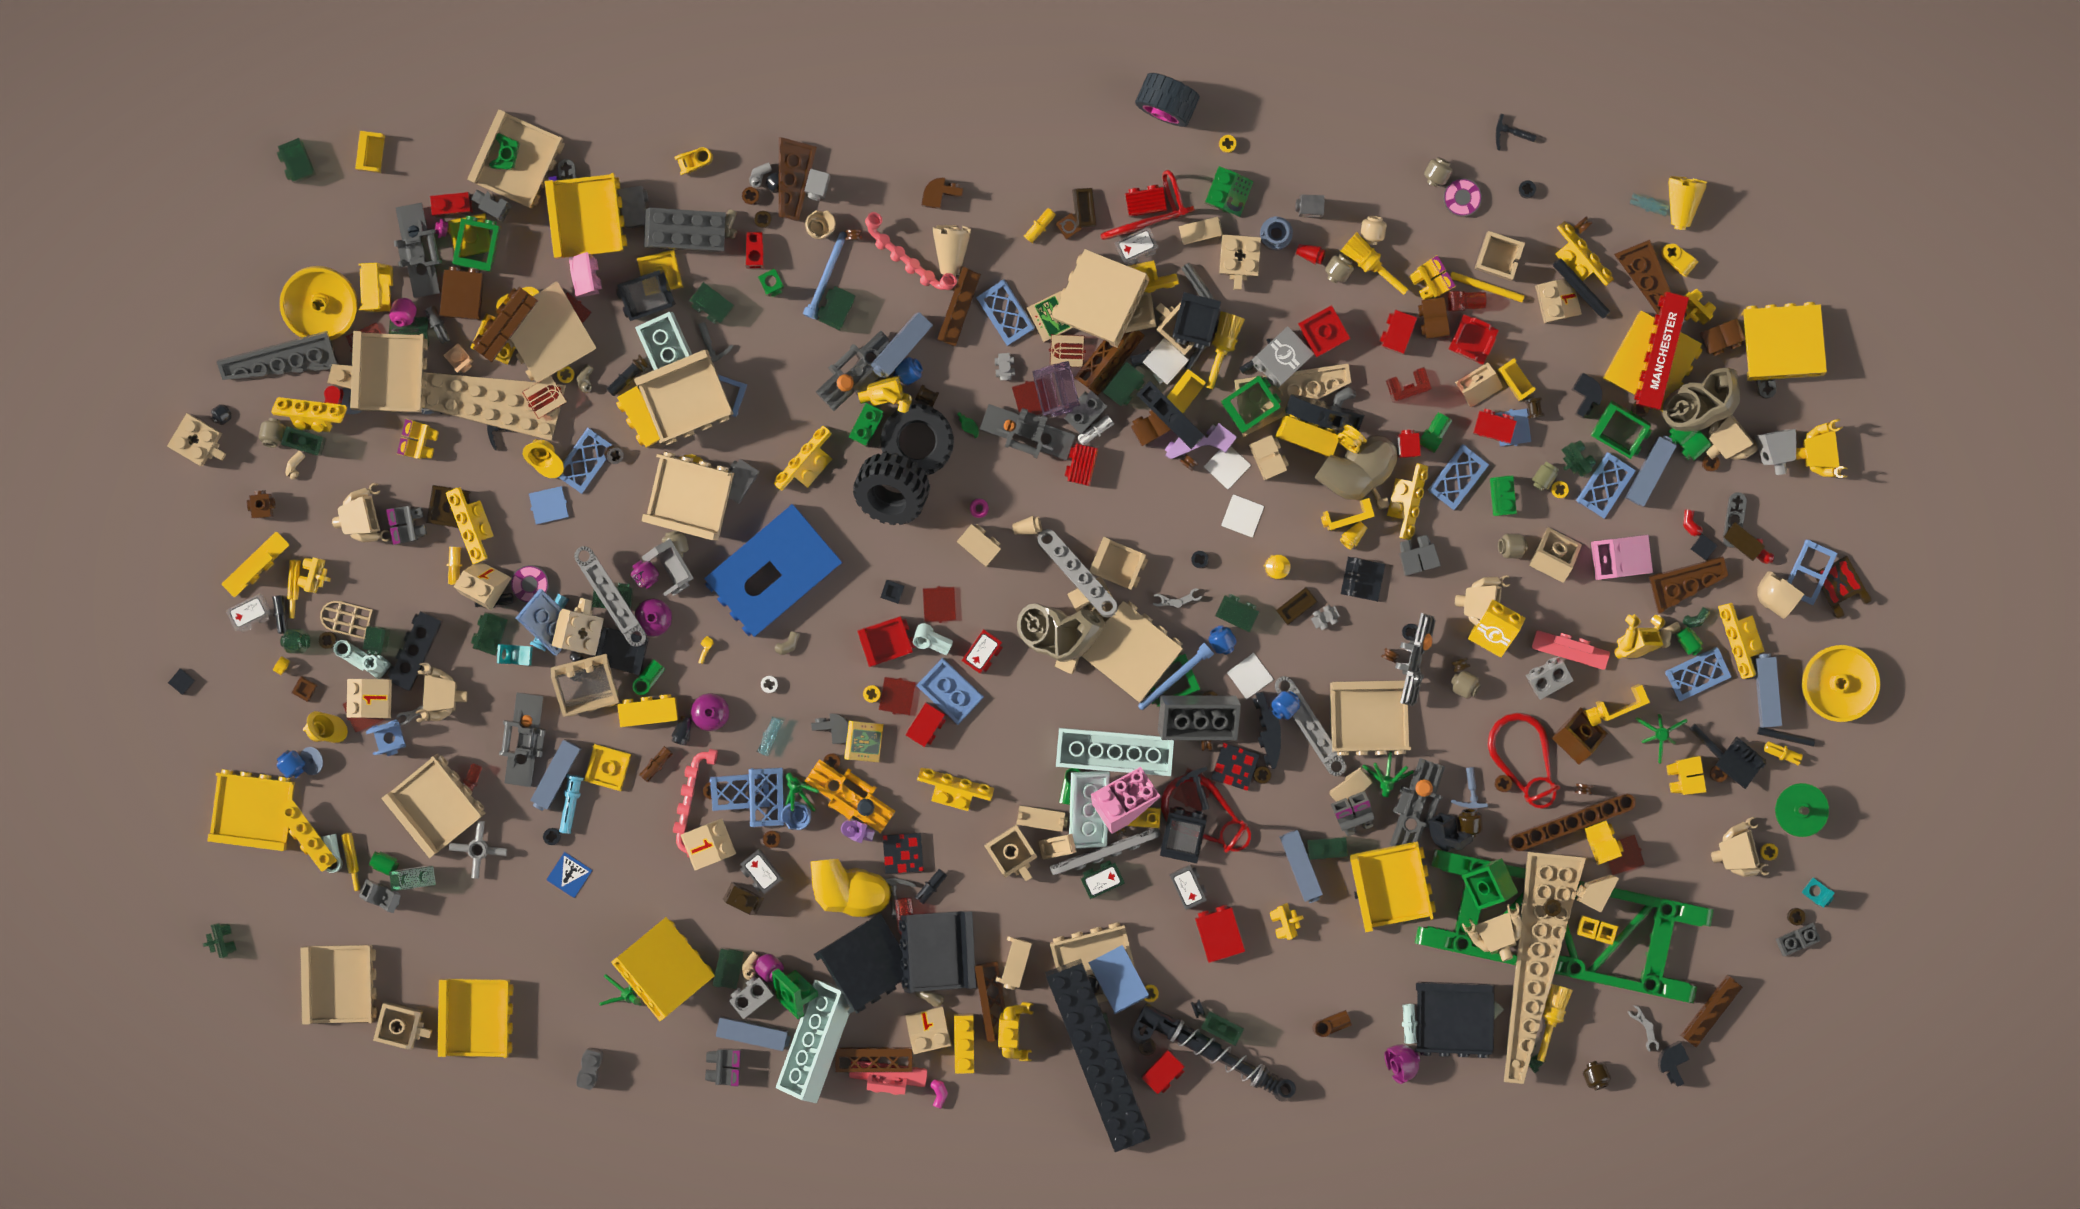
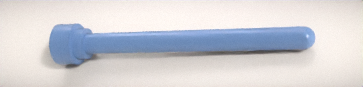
M845 232L839 233L811 305L808 304V307L804 309L803 315L815 320L818 318V305L847 236Z
M1205 643L1198 647V653L1139 703V709L1144 710L1202 659L1205 660L1212 657L1214 653Z

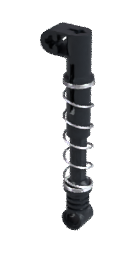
M1147 1003L1131 1030V1038L1138 1044L1145 1043L1152 1036L1154 1030H1157L1166 1035L1168 1040L1176 1041L1179 1046L1184 1045L1193 1050L1195 1055L1200 1054L1209 1059L1210 1064L1217 1061L1225 1064L1227 1073L1233 1069L1241 1073L1242 1081L1250 1078L1252 1087H1264L1263 1090L1266 1091L1268 1089L1267 1092L1269 1093L1272 1091V1095L1278 1101H1287L1296 1092V1086L1291 1080L1278 1079L1279 1076L1277 1075L1274 1077V1073L1270 1074L1268 1068L1263 1064L1256 1068L1246 1062L1247 1055L1241 1059L1230 1053L1231 1046L1226 1050L1222 1049V1045L1216 1042L1215 1038L1210 1039L1201 1034L1199 1029L1194 1030L1185 1025L1183 1020L1174 1019ZM1144 1024L1148 1025L1149 1027H1147L1143 1032L1144 1035L1141 1036V1028L1144 1026ZM1281 1086L1288 1089L1289 1093L1287 1095L1281 1092Z

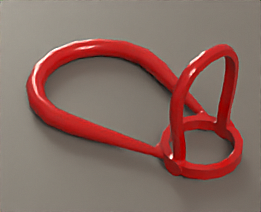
M1165 170L1162 174V180L1172 212L1103 232L1100 238L1108 240L1163 220L1178 218L1180 215L1195 211L1194 206L1187 208L1183 206L1177 181L1170 170ZM1167 175L1169 176L1172 182L1179 210H1177L1175 202L1171 195L1167 181Z
M1513 713L1505 715L1494 724L1489 732L1487 745L1490 756L1496 765L1525 793L1524 798L1526 802L1535 808H1546L1554 802L1556 791L1560 789L1559 785H1555L1551 781L1549 741L1546 730L1537 719L1528 714ZM1516 720L1531 724L1539 733L1547 777L1533 778L1525 787H1523L1500 758L1495 746L1496 735L1501 727L1508 722ZM1543 780L1550 784L1551 789L1529 797V787L1535 781ZM1553 793L1548 803L1544 805L1533 803V801Z
M1185 775L1171 781L1163 792L1161 811L1166 822L1169 814V797L1176 788V783ZM1200 776L1201 784L1214 795L1233 818L1222 826L1219 839L1206 834L1203 835V839L1222 844V847L1225 848V853L1229 851L1238 852L1245 849L1251 840L1248 824L1242 820L1239 821L1218 788L1209 779ZM1189 777L1183 783L1194 782V777ZM1172 820L1171 827L1174 830L1198 838V831ZM1231 824H1240L1242 827L1229 845L1225 844L1223 840L1225 828ZM1246 829L1248 833L1246 843L1242 847L1233 848Z

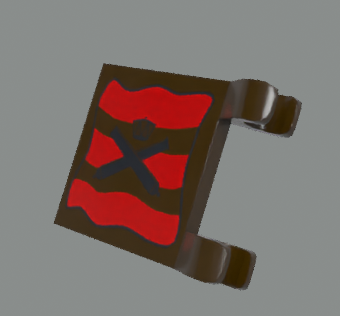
M1848 556L1834 562L1821 590L1830 604L1835 617L1839 619L1844 616V612L1839 605L1840 602L1857 593L1863 604L1871 602L1872 599L1863 586ZM1826 567L1822 568L1816 573L1822 575Z

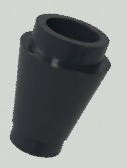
M681 716L671 735L672 742L686 746L690 740L692 719Z

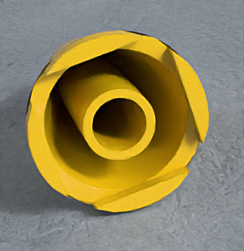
M1681 176L1669 177L1671 224L1675 225V229L1686 230V227L1691 226L1706 189V181L1694 178L1693 180L1686 179L1687 177Z

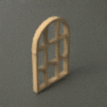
M331 601L323 606L320 612V619L324 627L334 633L338 632L366 639L373 610L343 601ZM332 603H339L336 609L327 606ZM342 604L355 607L354 613L341 611ZM358 608L370 611L369 617L357 615ZM324 609L337 612L336 618L323 617ZM339 615L352 616L351 623L338 621ZM355 618L368 620L366 628L354 625ZM323 620L333 622V629L329 628ZM339 624L349 626V633L336 630V626ZM352 629L365 630L364 637L351 634Z

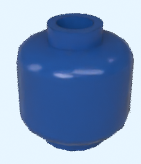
M907 357L895 368L893 375L899 376L900 382L904 385H910L921 378L923 368L916 358Z
M1220 625L1210 631L1208 640L1215 653L1227 655L1234 651L1233 647L1236 645L1237 640L1229 627Z
M1282 691L1272 701L1273 714L1278 719H1290L1300 708L1299 697L1292 691Z
M287 750L276 759L278 761L276 767L286 778L294 776L296 779L304 772L302 768L305 766V761L295 750Z

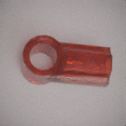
M1449 291L1448 311L1486 309V292L1465 293V291Z
M911 897L895 899L898 931L901 935L902 933L899 930L901 915L913 914Z

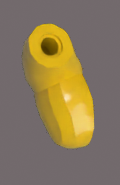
M839 859L810 862L815 900L825 911L842 912L852 917H866L883 911L889 904L891 897L890 887L879 874L859 868L845 870Z

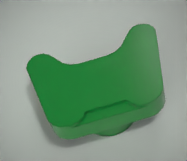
M498 133L496 140L500 144L499 155L495 160L490 161L489 167L511 170L515 167L520 144L518 141Z

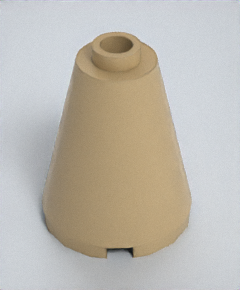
M937 225L933 227L941 274L951 273L955 277L960 274L971 234L970 227L962 226V230L957 225Z

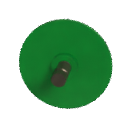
M1798 783L1787 787L1779 795L1775 805V815L1777 822L1784 831L1796 837H1808L1819 832L1826 824L1829 816V805L1825 795L1817 787L1806 783Z

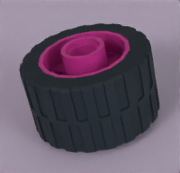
M1148 73L1135 100V104L1139 109L1158 120L1175 126L1186 127L1200 96L1194 89L1171 77L1159 73Z

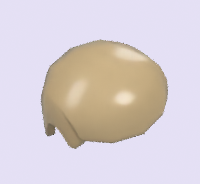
M827 210L814 211L807 217L805 223L806 232L814 239H826L833 233L836 226L835 217Z

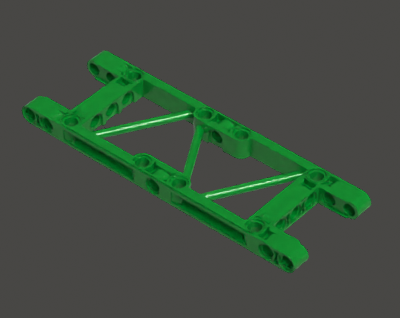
M1435 849L1431 866L1440 868L1442 871L1463 875L1474 870V866L1478 863L1484 865L1492 861ZM1505 864L1510 876L1525 879V868ZM1579 881L1577 890L1580 885L1584 886L1585 881ZM1466 884L1463 889L1455 931L1431 926H1418L1415 938L1416 944L1502 962L1499 952L1491 954L1490 951L1484 952L1476 945L1474 946L1468 932L1462 927V924L1465 927L1471 926L1469 919L1477 925L1480 910H1477ZM1614 888L1610 895L1611 898L1639 903L1645 906L1615 938L1613 945L1610 944L1587 970H1585V964L1578 958L1567 924L1564 939L1570 956L1559 955L1554 974L1694 1004L1697 986L1690 985L1685 981L1663 977L1674 922L1711 927L1714 909ZM1523 893L1510 906L1511 910L1516 909V903H1518L1519 907L1522 905ZM1665 904H1669L1671 907V911L1668 914L1662 913V906ZM1656 907L1653 917L1655 922L1653 931L1649 936L1651 940L1648 952L1645 954L1647 958L1640 981L1596 972L1648 913ZM1464 938L1467 940V946L1460 949L1457 943L1460 939ZM1512 954L1513 958L1503 963L1516 965L1517 955ZM1573 963H1578L1580 966L1579 971L1576 973H1572L1570 970ZM1649 979H1653L1655 982L1652 989H1647L1645 986L1646 981Z

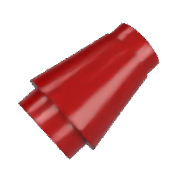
M1299 244L1296 255L1315 265H1321L1326 250L1320 246Z

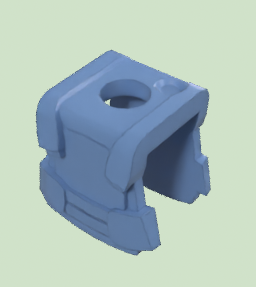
M392 720L380 726H372V728L366 731V734L374 733L379 751L373 752V755L386 753L387 756L398 754V749L406 747L398 720ZM388 732L395 736V740L391 744L386 743L384 740V736Z

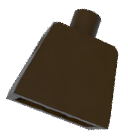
M731 882L723 898L725 903L749 915L757 914L764 899Z

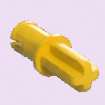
M1047 208L1037 221L1034 220V225L1024 237L1033 244L1043 230L1046 231L1045 228L1056 216L1055 212Z
M449 547V564L447 566H449L448 584L455 585L460 577V566H462L460 564L461 547Z
M1770 741L1764 747L1765 752L1779 757L1781 761L1784 759L1797 766L1800 764L1799 760H1802L1803 754L1789 750L1787 746L1782 747Z

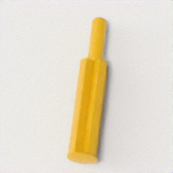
M289 560L287 599H290V619L295 618V604L299 597L297 582L300 577V560Z
M345 833L341 837L348 873L352 875L354 890L360 891L357 875L359 867L352 833Z

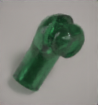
M1702 607L1697 616H1685L1683 624L1689 628L1700 627L1704 624L1710 611Z

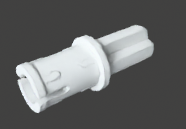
M1106 415L1094 425L1091 424L1089 429L1079 435V442L1085 445L1096 436L1100 437L1101 433L1113 426L1114 423Z

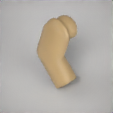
M298 451L287 463L285 473L292 480L298 477L299 472L295 469L305 458L301 451Z
M754 951L742 965L743 976L747 980L755 976V963L760 957Z

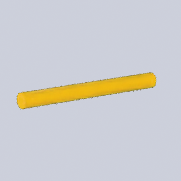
M1453 271L1451 272L1450 277L1452 280L1521 303L1524 300L1525 295Z

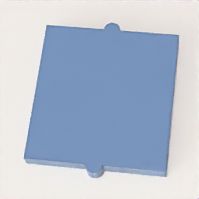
M1510 409L1506 412L1495 413V415L1500 417L1503 414L1513 416V420L1517 421L1511 444L1499 441L1500 446L1513 444L1517 446L1520 443L1531 442L1527 409Z
M562 486L529 493L532 505L531 511H533L536 524L569 517L566 506L567 500L564 498Z

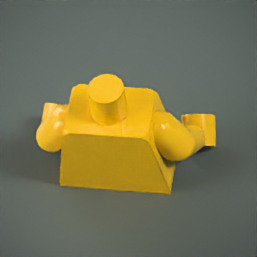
M899 376L871 383L866 391L858 393L861 404L871 401L872 406L887 402L899 404L898 411L903 413L909 411L910 404L912 403V396L903 392Z
M1840 419L1817 425L1807 433L1806 439L1802 440L1803 448H1796V460L1805 459V466L1810 467L1812 472L1822 477L1837 476L1839 478H1847V476L1841 475V471L1848 468L1839 466L1835 431H1839L1843 427L1837 428L1835 422L1840 421Z
M1635 614L1633 617L1628 615L1625 621L1630 627L1627 628L1626 634L1617 640L1619 647L1614 649V653L1618 659L1623 657L1638 658L1664 646L1659 629L1665 625V620L1659 615H1654L1651 619V623L1655 625L1654 628H1637L1641 623L1640 619Z
M1022 1002L1021 1005L1009 1006L1004 1009V1013L1000 1014L998 1048L1002 1049V1055L1005 1058L1019 1059L1020 1061L1032 1060L1028 1058V1053H1032L1031 1050H1019L1020 1014L1032 1015L1034 1011H1030V1007L1034 1005L1033 1003Z

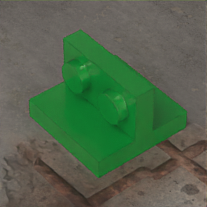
M776 969L772 972L776 999L797 1019L804 1017L803 1005L818 997V991L796 970L785 975L782 971Z

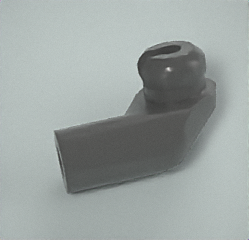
M1351 387L1339 390L1335 395L1332 406L1342 407L1343 401L1356 397V390Z

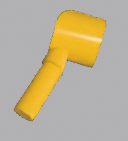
M708 636L700 643L705 647L699 659L701 664H703L706 654L714 644L713 640Z

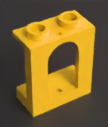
M1367 498L1359 501L1363 513L1332 523L1328 511L1323 512L1324 516L1321 517L1323 527H1327L1329 531L1375 517L1370 499Z

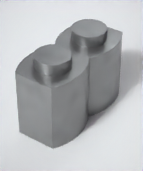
M588 1048L584 1052L581 1059L582 1069L577 1075V1087L591 1090L598 1080L597 1069L603 1060L601 1050Z

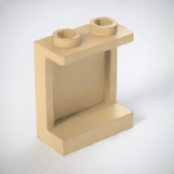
M1103 537L1089 572L1132 590V587H1137L1141 578L1137 575L1140 569L1144 570L1148 559H1145L1146 554Z

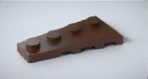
M779 137V217L799 221L806 194L804 190L810 169H812L817 147Z
M1647 240L1615 253L1614 255L1655 312L1659 314L1661 308L1658 306L1660 295L1664 296L1665 292L1671 293L1651 241Z
M1724 557L1649 576L1658 614L1671 606H1675L1687 597L1695 595L1705 587L1707 588L1727 577L1728 572Z

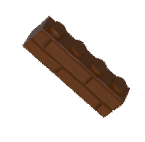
M520 286L518 289L513 288L507 296L510 298L506 305L502 303L496 310L497 317L494 320L490 318L484 326L487 329L483 335L478 334L473 341L475 345L473 349L490 362L494 361L538 302L536 298Z

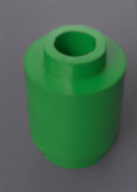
M1687 626L1676 634L1677 641L1688 655L1692 653L1694 656L1702 650L1703 642L1693 629Z
M375 851L369 863L374 870L388 876L391 873L395 874L399 867V863H396L397 858L381 851L380 853Z

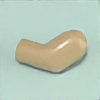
M1678 622L1661 629L1660 637L1664 645L1662 648L1669 647L1672 634L1681 631Z

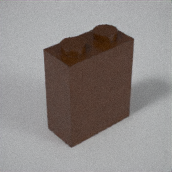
M449 267V270L444 269L440 316L480 320L484 274L480 273L479 269H468V272L461 271L459 267Z

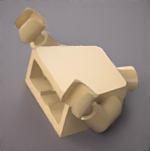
M1733 415L1716 421L1711 425L1709 430L1711 436L1709 439L1713 445L1706 450L1711 459H1714L1720 453L1725 459H1746L1758 450L1756 440L1749 436Z
M372 483L368 489L362 488L353 491L343 501V506L338 508L339 516L332 519L334 528L342 527L344 534H350L351 538L360 542L378 541V539L383 541L390 540V538H382L384 532L390 531L383 530L381 533H377L380 529L372 495L376 496L380 491L372 492L371 490L373 486L378 485L377 483Z
M1508 575L1500 578L1484 577L1474 582L1472 587L1466 589V596L1456 595L1455 605L1464 607V615L1469 616V621L1476 626L1492 599L1500 603L1502 587L1510 586V584L1505 585L1503 583L1504 578H1510Z
M428 663L419 664L423 665L425 670L418 671V674H427L428 676L425 675L423 709L415 712L422 715V718L416 719L417 722L424 720L441 721L455 711L456 702H467V691H457V684L450 675L440 669L431 667Z
M1755 817L1748 818L1746 822L1731 827L1725 833L1723 841L1719 843L1720 850L1711 852L1714 863L1723 861L1725 869H1730L1732 873L1743 877L1754 876L1759 873L1762 875L1769 874L1768 871L1762 872V868L1769 865L1759 863L1752 831L1748 830V828L1754 829L1758 827V824L1750 825V821L1755 819Z
M1516 903L1515 910H1511L1508 904V913L1475 925L1469 919L1471 922L1470 927H1465L1462 924L1474 945L1484 952L1490 951L1491 954L1499 952L1502 962L1513 958L1510 947L1517 945L1516 941L1521 936L1522 921L1518 903Z

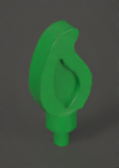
M959 412L957 415L959 416L962 429L967 433L973 434L974 438H977L979 435L977 424L974 420L967 418Z

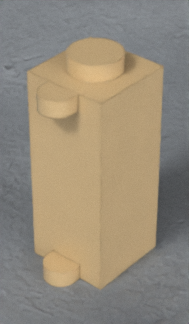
M1024 805L1019 806L1017 825L1062 832L1063 828H1067L1068 817L1065 816V812Z
M1008 936L1007 940L1012 941L1003 976L1002 978L996 977L995 981L1003 983L1005 988L1015 990V987H1020L1032 942Z

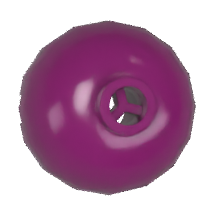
M647 599L635 609L634 616L642 626L646 636H660L667 632L671 626L672 612L669 606L662 600Z
M707 693L698 697L691 709L692 720L696 726L706 731H715L723 727L728 721L730 713L725 699L714 693Z
M1403 1044L1387 1048L1384 1056L1388 1070L1392 1068L1395 1074L1392 1078L1399 1084L1414 1078L1419 1070V1054L1411 1047Z

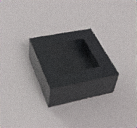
M1701 534L1690 550L1706 561L1718 545Z
M886 580L880 598L899 604L904 585Z
M180 668L168 684L181 695H184L196 680Z

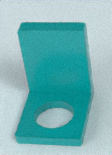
M498 644L497 663L531 666L533 647ZM504 649L506 650L505 659L502 658V652Z
M1812 878L1802 891L1806 897L1822 908L1832 902L1834 899L1833 895L1835 894L1834 891L1825 887L1815 878ZM1811 886H1819L1820 894L1818 896L1810 894L1809 889Z

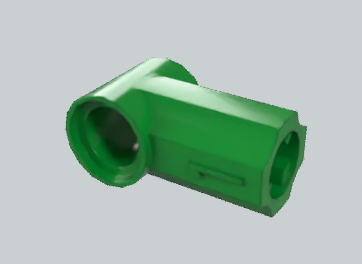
M1438 412L1429 428L1421 436L1420 445L1435 453L1452 420Z
M652 659L634 681L633 690L639 695L648 693L666 669ZM637 682H646L647 689L644 692H639L636 689Z
M1078 768L1066 770L1059 803L1070 805L1071 781L1068 779V774L1070 771L1081 772Z

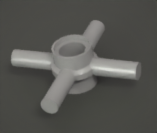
M477 820L475 840L471 841L469 845L449 843L450 851L468 852L469 856L473 858L471 878L479 879L481 859L485 858L487 854L507 856L506 848L488 847L487 843L483 841L485 821ZM475 844L482 846L483 852L481 855L474 853L473 847Z

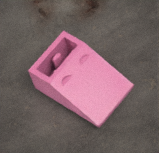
M588 252L569 258L575 297L599 294V289H602L600 278L596 275V270H599L597 259Z
M1648 535L1591 542L1595 580L1653 573Z
M1141 767L1091 794L1093 807L1111 833L1129 825L1160 798V794Z

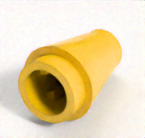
M1359 521L1342 534L1341 543L1350 550L1353 547L1356 548L1368 528Z

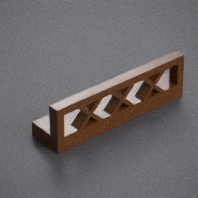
M962 267L937 339L938 341L956 347L981 277L980 273Z
M1139 330L1126 332L1118 348L1113 346L1112 349L1108 350L1107 346L1110 343L1103 340L1074 378L1098 396L1145 335ZM1103 356L1101 363L1096 365V360ZM1091 371L1090 377L1084 381L1082 379L1084 375Z
M998 961L975 965L987 1042H992L999 1038V1035H994L993 1028L999 1022L1000 1015L998 1018L992 1015L990 1008L996 1003L1002 1008L1001 1013H1004L1005 1009L1001 982L997 981V984L993 982L996 977H1000ZM994 966L996 974L990 980L984 976L983 968ZM991 984L996 986L999 991L995 999L987 994V989ZM988 998L993 1001L990 1006Z
M1726 975L1680 1036L1697 1048L1743 987L1733 978Z
M837 1047L835 1052V1072H912L913 1050L912 1047ZM839 1057H848L853 1063L848 1068H840ZM861 1057H867L872 1063L867 1068H862L857 1061ZM880 1057H887L891 1063L886 1068H881L876 1061ZM899 1057H908V1068H900L895 1061ZM892 1064H894L897 1068H890V1067H891Z

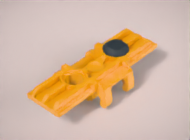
M819 759L804 781L818 789L820 793L831 800L828 804L830 808H834L848 820H851L854 815L879 833L882 832L895 813V810L872 795L877 788L876 786L872 787L853 774L849 768L842 775ZM847 778L868 793L867 796L863 798L843 784L845 779ZM836 780L839 782L840 787L837 791L829 789L830 781Z

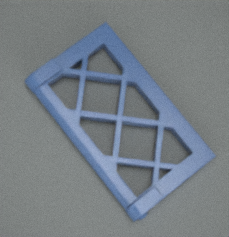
M1005 279L976 297L1007 346L1036 328ZM1004 287L1009 295L1008 298L997 296L998 290ZM988 296L994 297L992 308H989L984 301ZM996 298L1007 300L1005 311L994 309ZM1009 301H1013L1019 314L1007 312ZM993 311L1005 313L1002 324H999L993 315ZM1007 314L1018 316L1016 327L1004 325ZM1020 317H1023L1028 325L1024 329L1018 328ZM1003 328L1015 329L1014 335L1008 338Z
M587 427L563 462L564 469L568 464L571 465L572 476H566L562 473L557 478H560L582 494L606 461L604 454L602 457H599L597 446L603 445L607 448L612 444ZM588 435L594 438L593 445L583 446V442ZM595 446L597 458L585 459L584 448ZM581 448L583 460L572 462L573 456ZM597 460L598 462L595 467L588 473L586 461ZM584 462L586 473L574 475L573 463ZM586 475L587 478L581 486L578 485L575 477Z
M1462 444L1427 490L1451 509L1455 510L1489 464L1468 449L1466 445ZM1463 452L1468 455L1467 462L1457 463V459ZM1473 462L1481 465L1475 474H1472L1471 463ZM1469 463L1470 475L1459 476L1458 464ZM1455 465L1457 476L1446 478L1447 472ZM1471 477L1465 488L1461 489L1459 478ZM1457 478L1458 490L1447 491L1446 480ZM1441 480H1444L1445 492H1439L1435 489ZM1459 492L1454 502L1448 499V493Z
M1607 452L1576 501L1605 519L1636 470ZM1608 460L1614 463L1615 469L1604 471L1603 468ZM1620 469L1627 472L1622 481L1619 480L1618 470ZM1615 471L1617 482L1607 484L1604 473ZM1602 473L1604 485L1593 487V483L1599 474ZM1618 484V488L1613 496L1609 497L1607 486ZM1605 487L1607 498L1596 500L1594 489ZM1589 490H1592L1594 501L1588 502L1584 499ZM1608 500L1603 511L1600 510L1597 502Z
M1718 647L1665 671L1679 702L1731 678ZM1713 654L1716 657L1715 664L1704 661L1705 658ZM1701 661L1698 672L1687 669L1688 666ZM1703 663L1714 666L1710 677L1700 674ZM1716 667L1720 668L1724 675L1713 679ZM1683 669L1680 681L1676 680L1673 673ZM1686 671L1697 674L1693 685L1682 682ZM1699 675L1709 679L1707 683L1698 687L1695 686ZM1681 684L1692 687L1690 691L1683 694L1680 691Z
M783 768L749 769L750 827L784 825L781 821V812L783 810ZM771 774H777L776 785L768 779ZM755 775H761L764 778L755 786ZM765 780L773 786L767 795L758 789ZM775 789L777 790L776 804L768 798ZM756 790L764 796L757 805L755 804ZM766 799L774 806L767 814L759 808ZM777 808L778 819L771 820L768 816ZM757 809L764 815L762 820H756L755 811Z
M749 774L710 777L712 811L750 808V799L742 792L749 784ZM755 775V779L764 778L761 775ZM736 780L747 781L740 790L732 784ZM767 780L758 788L759 790L763 788L765 795L769 792V782ZM727 781L728 784L722 791L717 789V782ZM729 785L738 791L732 800L723 794ZM740 793L749 800L747 803H733ZM722 795L729 803L718 805V798ZM766 799L759 807H770V802Z

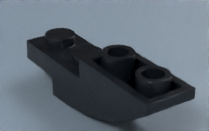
M1151 381L1136 394L1190 449L1204 437Z
M1294 394L1290 395L1285 412L1292 416L1342 432L1345 425H1350L1359 431L1365 416L1360 411L1328 405L1326 401Z
M1263 691L1255 693L1256 698H1253L1256 709L1260 708L1262 716L1259 717L1262 728L1266 727L1267 730L1259 732L1260 737L1257 738L1260 747L1265 748L1267 754L1264 755L1266 766H1271V769H1275L1281 749L1280 721L1273 714V708L1268 709Z

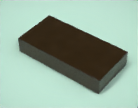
M1092 188L1073 189L1076 228L1095 227L1096 217Z
M1736 522L1723 536L1725 540L1751 561H1754L1765 547Z
M1305 587L1276 609L1284 622L1289 625L1318 601L1308 588Z

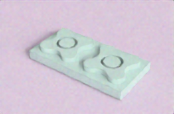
M1109 771L1071 772L1069 834L1073 835L1076 848L1107 846L1108 827L1093 807L1091 794L1109 784Z

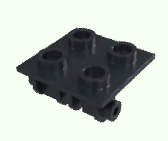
M1348 557L1340 594L1378 602L1386 564Z
M1736 736L1716 766L1746 789L1758 771L1766 765V759Z

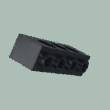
M423 611L415 614L411 622L414 626L411 632L407 631L403 640L406 643L403 649L400 648L395 657L398 661L395 666H391L387 675L393 684L408 691L412 690L419 675L418 671L423 666L419 664L425 662L443 620ZM420 627L425 628L427 631V635L424 638H420L417 634ZM412 645H416L419 648V652L415 656L409 652V648ZM404 662H408L411 666V670L408 673H404L401 669Z

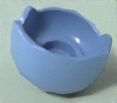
M795 801L794 811H791V803L784 807L781 812V821L791 830H802L811 821V811L804 803Z

